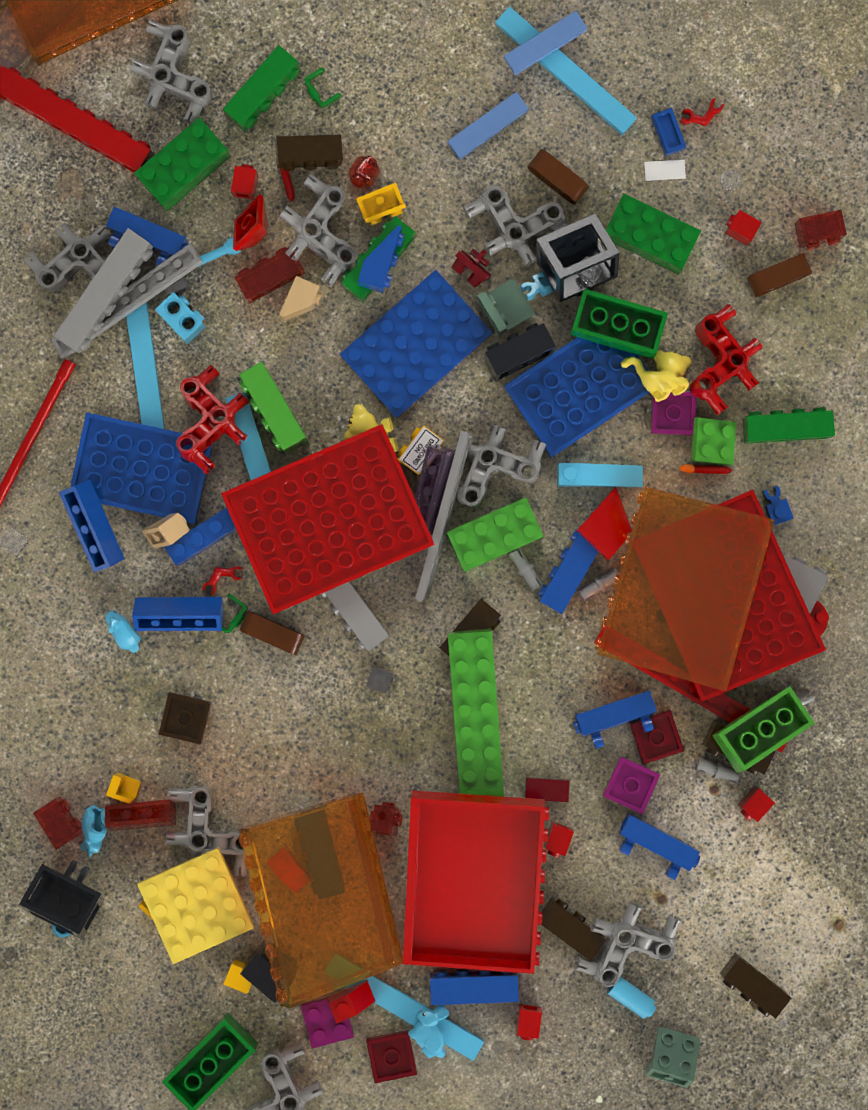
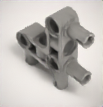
M151 19L149 21L151 26L147 25L146 32L163 38V42L152 65L134 58L132 61L134 65H130V71L146 77L150 83L151 88L143 103L144 105L156 110L162 93H169L190 102L183 120L188 124L190 122L192 124L198 119L201 110L205 109L212 101L211 89L207 82L202 79L178 72L182 58L186 56L190 45V39L185 28L181 25L165 26ZM183 35L182 40H174L176 36ZM167 74L164 80H158L159 75ZM198 91H207L204 96H197Z
M311 173L303 185L318 195L319 200L306 217L302 218L287 205L279 217L293 226L296 233V239L289 249L286 250V254L290 257L295 250L296 252L291 259L297 261L306 247L310 248L331 265L321 277V281L325 283L330 277L326 285L332 287L339 275L345 273L355 261L356 253L343 239L339 240L327 228V221L334 217L345 199L344 191L338 186L325 185ZM329 195L334 196L337 202L331 201ZM305 228L312 229L314 235H309ZM340 254L346 255L348 262L343 261L340 258Z
M495 185L490 186L486 192L482 193L479 196L480 199L463 207L469 219L485 210L488 211L497 226L500 236L484 244L489 256L504 248H512L514 251L517 250L524 266H528L530 262L532 264L537 260L528 246L529 241L549 230L556 231L566 226V218L563 214L562 206L556 202H551L537 208L535 213L525 218L516 216L510 206L511 201L501 187ZM497 194L500 200L493 202L489 199V196ZM551 210L556 211L558 217L550 218L547 212ZM518 231L521 237L513 239L510 236V232Z
M64 223L60 227L65 231V234L59 228L55 231L67 244L63 251L47 265H44L34 252L28 254L33 262L27 256L23 261L35 273V278L39 284L50 292H56L69 282L68 279L79 269L87 270L93 276V279L105 262L96 252V248L111 236L102 225L88 238L77 237L67 224ZM85 247L86 253L83 256H78L79 249ZM49 276H54L53 283L46 285V279Z
M494 425L488 442L479 446L470 444L467 456L473 458V464L465 484L458 487L457 501L470 508H478L488 493L487 487L492 475L498 472L509 475L519 482L534 483L539 476L541 468L540 459L546 444L533 440L528 457L522 458L501 450L500 444L506 429ZM486 453H493L492 461H483V456ZM528 467L533 468L534 473L531 477L523 476L524 469ZM444 480L443 485L446 486L447 480ZM441 486L440 493H444L445 487ZM476 492L478 495L477 500L472 503L468 502V495Z
M205 785L191 786L189 789L170 787L169 794L174 795L168 796L169 802H188L189 804L188 830L186 833L167 831L165 844L185 846L192 854V858L219 847L222 854H232L235 856L233 875L239 876L241 869V876H248V857L252 854L253 837L246 831L232 829L230 832L215 831L212 828L210 820L214 800L211 788ZM198 791L206 793L207 800L205 802L198 800ZM195 835H201L204 838L203 845L195 843ZM240 837L245 838L248 841V846L245 848L240 847L237 839Z
M629 901L623 918H620L618 921L609 923L596 917L593 919L594 923H591V931L606 935V941L597 961H589L578 956L576 960L579 962H575L574 969L592 975L595 980L600 981L606 987L614 986L622 975L624 962L631 951L634 952L636 950L648 954L651 958L664 961L673 958L675 955V934L682 920L677 916L673 918V915L669 914L663 931H657L636 924L642 906ZM627 932L626 935L620 936L621 933ZM606 971H610L609 974L603 975Z
M301 1041L284 1049L282 1047L272 1048L265 1053L262 1060V1068L267 1081H270L275 1091V1097L264 1102L259 1101L246 1110H304V1106L307 1104L306 1101L324 1094L319 1081L301 1089L289 1067L288 1061L305 1054L304 1047H301ZM274 1057L277 1059L278 1064L271 1065L267 1059ZM289 1097L294 1098L296 1104L289 1105L285 1099Z

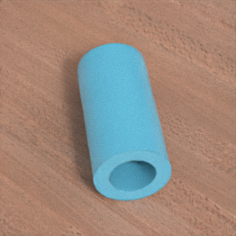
M621 976L614 986L607 989L608 995L643 1019L651 1017L656 1009L654 999Z

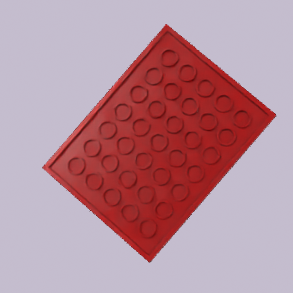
M383 424L221 493L273 615L435 545Z
M753 489L632 542L702 702L826 651Z

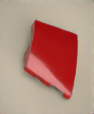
M616 487L601 500V503L576 530L606 560H609L632 532Z

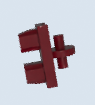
M472 249L469 254L475 259L464 250L458 251L455 255L457 259L452 269L460 275L467 267L472 270L473 273L467 281L473 287H478L483 281L489 280L492 274L479 264L481 263L487 267L490 263L484 258L487 254L484 249L480 253Z

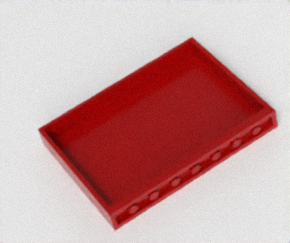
M412 790L403 964L534 974L535 966H539L540 952H536V945L541 944V932H537V925H542V911L538 910L539 904H543L544 891H540V883H545V870H541V865L546 863L547 849H543V842L548 840V828H544V821H549V807H545V799Z

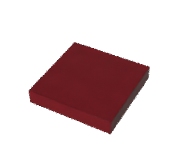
M671 710L649 716L654 729L646 733L643 730L641 720L629 723L643 765L684 752Z
M409 1030L366 1038L374 1083L417 1075L411 1038L408 1035Z

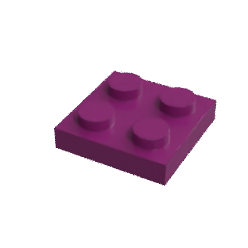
M670 392L666 399L657 402L652 395L651 434L693 436L694 418L696 417V397L691 392H683L677 396Z
M620 756L602 796L643 814L660 774Z
M327 997L301 1004L312 1049L354 1038L350 1018L336 1024Z

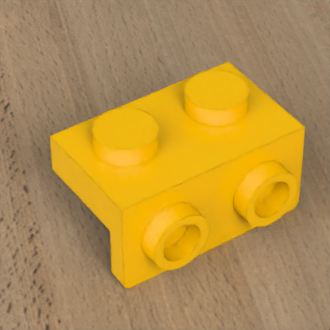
M396 182L356 198L365 223L370 222L371 225L382 222V217L388 214L391 217L403 213L402 209L406 208Z

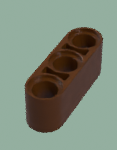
M543 149L537 153L527 166L532 174L573 205H576L589 188L583 179Z
M802 253L748 276L747 280L756 298L812 274V270L805 254Z
M251 611L247 612L239 630L293 655H297L305 635Z

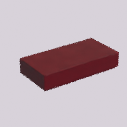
M526 777L525 798L568 802L570 781Z

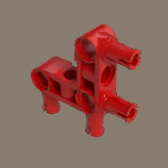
M727 304L716 314H709L695 327L697 337L704 347L707 346L716 357V362L712 368L708 367L692 381L690 391L695 397L703 401L706 400L716 415L728 407L717 394V388L732 376H737L748 391L760 383L748 369V362L751 356L762 349V344L759 343L753 347L759 341L757 338H753L743 347L738 344L724 326L725 322L736 315L735 309L727 313L732 308L730 304ZM705 324L710 327L711 331L706 329ZM731 358L736 360L737 365L731 361ZM699 382L704 383L705 386H706V389H703V388L700 386V383H699Z
M209 365L199 376L185 378L180 383V390L184 400L193 410L196 409L202 415V419L192 428L184 431L176 442L182 458L189 462H194L205 474L210 472L208 467L212 470L215 464L203 452L223 434H227L237 445L242 444L240 440L244 442L247 438V435L235 425V414L249 402L239 392L228 404H222L206 388L210 382L220 375L212 365ZM192 388L196 389V390H195L194 392H192V393H187V391H188L189 389H192ZM220 416L225 417L222 421H216ZM186 445H193L188 450L183 449Z

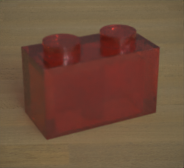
M842 210L799 218L794 223L799 248L807 247V250L820 247V244L828 243V246L838 244L847 235Z
M61 796L33 813L55 850L83 833L80 821L72 816L69 803L65 799L62 800Z

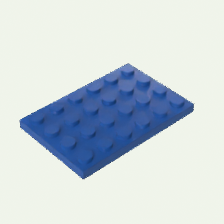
M434 270L341 352L340 356L397 419L493 333L440 273Z
M578 337L504 386V389L540 442L546 444L545 450L551 458L650 393L643 386L634 365H630L627 368L621 366V362L627 357L634 356L640 359L637 354ZM642 362L644 369H645L646 371H648V369L646 368V366H645L644 363Z
M86 412L70 487L90 479L101 504L160 517L179 513L186 519L187 523L196 524L207 474L194 462H189L180 455L176 442L183 433ZM213 444L203 452L209 459ZM186 445L183 449L188 450L193 445Z

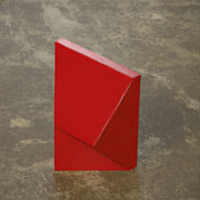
M259 194L234 220L233 249L235 251L255 247L267 235L268 218L262 195Z

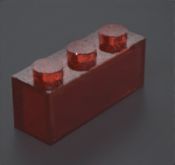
M283 247L276 251L275 256L269 259L268 257L262 258L256 263V266L251 269L249 267L244 268L237 273L238 276L235 279L249 304L293 281L296 276L300 277L305 274L300 261L291 259L295 253L294 251L289 257L286 254L287 247Z
M170 799L105 805V828L111 831L176 825V804Z

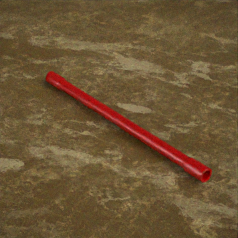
M65 358L0 483V507L60 392L76 366L75 363Z

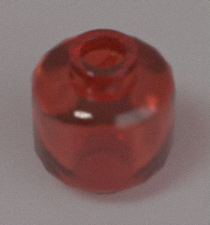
M371 156L357 157L348 171L350 182L359 189L371 187L380 174L377 161Z

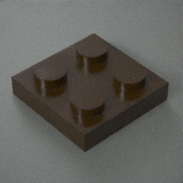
M169 692L158 735L201 745L212 702Z

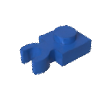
M778 486L773 487L775 491L774 496H770L767 490L762 492L763 497L770 503L764 507L772 526L794 519L787 499L780 500L779 498L781 491Z

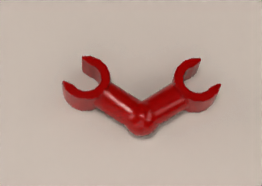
M716 98L712 99L709 109L704 116L693 114V111L690 109H683L682 113L689 115L690 119L682 118L680 123L683 125L695 123L708 126L714 115L722 111L724 104L716 109L713 107Z
M240 566L233 568L215 567L209 581L202 586V591L206 589L207 585H211L213 587L211 595H214L217 591L216 585L221 576L241 580V577L234 575V571L243 568Z

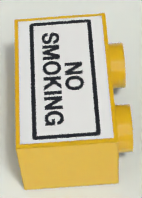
M424 425L421 429L417 427L410 436L413 439L408 446L404 444L397 454L400 456L398 459L399 463L418 477L444 443L441 437Z

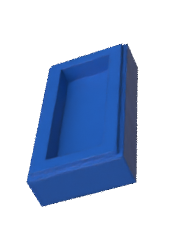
M669 108L652 114L651 119L665 156L685 150L686 144L673 109Z

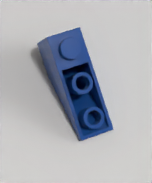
M398 225L364 260L358 279L359 286L384 293L385 287H390L392 275H389L391 266L395 267L397 264L398 254L395 253L397 246H402L405 236L402 233V226Z

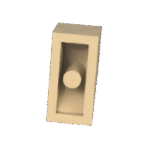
M296 276L279 314L281 320H289L313 310L315 305L318 306L323 296L320 286Z
M179 513L169 514L142 530L153 548L172 545L190 531L186 519Z

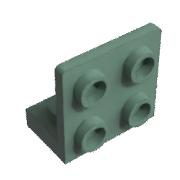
M510 279L487 294L483 291L477 295V302L498 336L503 335L535 315L515 279Z
M658 1027L652 1062L646 1067L645 1076L687 1088L695 1079L700 1039L664 1027Z

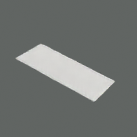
M685 160L644 162L646 181L686 179Z

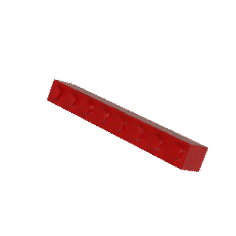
M1 65L0 98L133 173L154 156L150 149L151 146L142 140H139V142L132 139L133 136L127 131L121 129L119 132L113 128L114 125L109 121L96 119L94 113L85 108L83 111L77 108V104L70 99L65 98L63 100L58 97L59 94L50 88L45 90L39 87L40 83L30 77L28 79L22 77V74L15 68L10 67L8 69Z

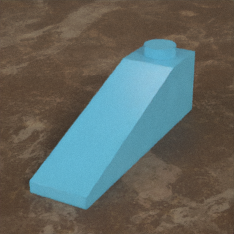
M559 463L557 465V487H643V466Z

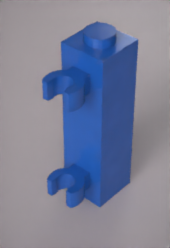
M115 206L106 224L109 231L114 233L108 243L112 248L117 245L125 231L129 228L153 246V250L161 253L156 261L157 266L188 245L186 237Z
M649 690L575 715L576 721L573 722L576 734L580 733L582 738L591 735L594 747L598 749L604 747L600 735L601 731L637 719L641 720L645 733L652 731L654 727L649 715L655 714L657 709Z
M627 813L618 830L620 835L626 837L619 848L620 852L629 856L634 843L647 848L671 861L665 874L673 880L677 878L681 867L691 871L692 867L695 868L700 861V851L630 813Z

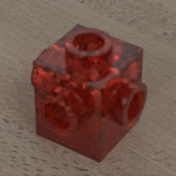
M382 802V805L375 804L374 810L370 813L371 831L381 835L397 836L398 826L402 825L403 820L401 810L395 807L394 803Z

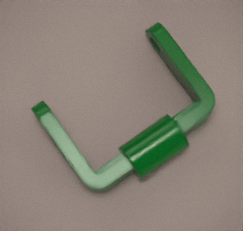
M323 67L304 79L305 85L308 88V94L313 101L317 102L320 108H325L341 98V94L337 93L322 102L321 96L309 82L325 72Z
M229 593L227 596L243 608L235 615L228 629L222 626L224 633H231L235 627L238 628L245 618L243 615L248 609L246 604Z

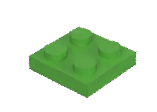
M694 418L691 461L733 465L736 422Z

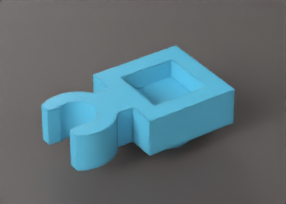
M542 272L532 276V283L525 282L521 285L522 292L526 290L531 291L526 294L527 301L534 299L539 292L542 297L553 292Z

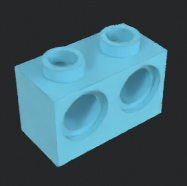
M173 292L155 311L189 344L206 328L202 322L205 318L197 310L192 312L187 307L190 303L182 294L177 296ZM175 304L179 305V311L175 314H171V306ZM188 320H194L195 322L191 329H185L184 327Z

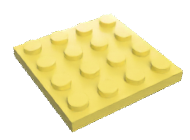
M219 847L140 881L137 884L173 964L254 929L252 919Z

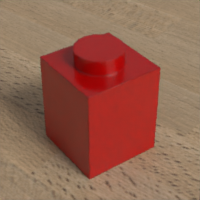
M242 164L241 167L235 166L231 186L233 197L255 199L259 175L253 166Z
M739 210L736 215L731 214L725 225L728 226L725 234L747 246L752 241L762 222Z
M754 786L738 803V806L742 809L740 813L747 820L753 819L759 822L775 802L760 788Z
M552 821L548 831V840L543 845L548 850L547 854L558 858L560 855L566 856L574 830Z
M519 1004L516 1033L521 1039L532 1041L533 1038L539 1039L542 1018L541 1007Z

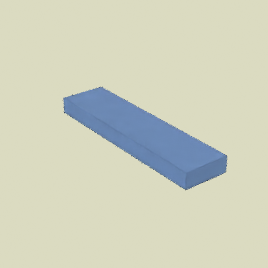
M577 11L504 55V60L516 76L587 32L588 28Z
M515 92L451 138L447 144L458 159L461 160L527 113L529 108L519 94Z

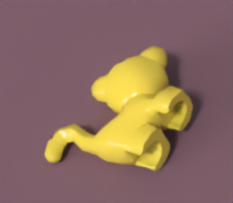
M658 350L654 357L658 372L646 371L641 360L634 356L627 357L621 362L623 368H627L630 365L636 367L643 386L654 396L657 402L666 399L670 392L674 396L680 395L689 386L687 378L683 377L686 370L692 364L688 356H681L676 352Z
M354 405L353 415L348 422V430L344 435V440L379 426L376 423L375 416L369 413L363 405ZM391 417L384 418L380 422V425L383 424L387 435L388 432L394 430ZM396 437L389 438L394 452L398 451L399 447Z

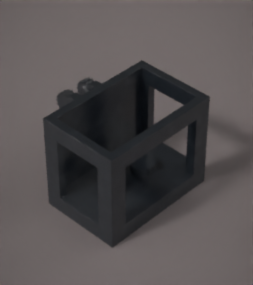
M596 214L536 239L537 265L559 302L574 296L579 297L584 289L593 291L595 287L618 277L620 253ZM598 238L600 239V241L602 242L603 246L605 247V249H606L605 251H604L603 247L601 246L600 242L598 241Z
M72 860L64 874L41 864L19 905L31 915L83 940L104 902L101 893L82 884L90 868L85 866L81 870L78 879L74 880L70 878L77 867V862Z

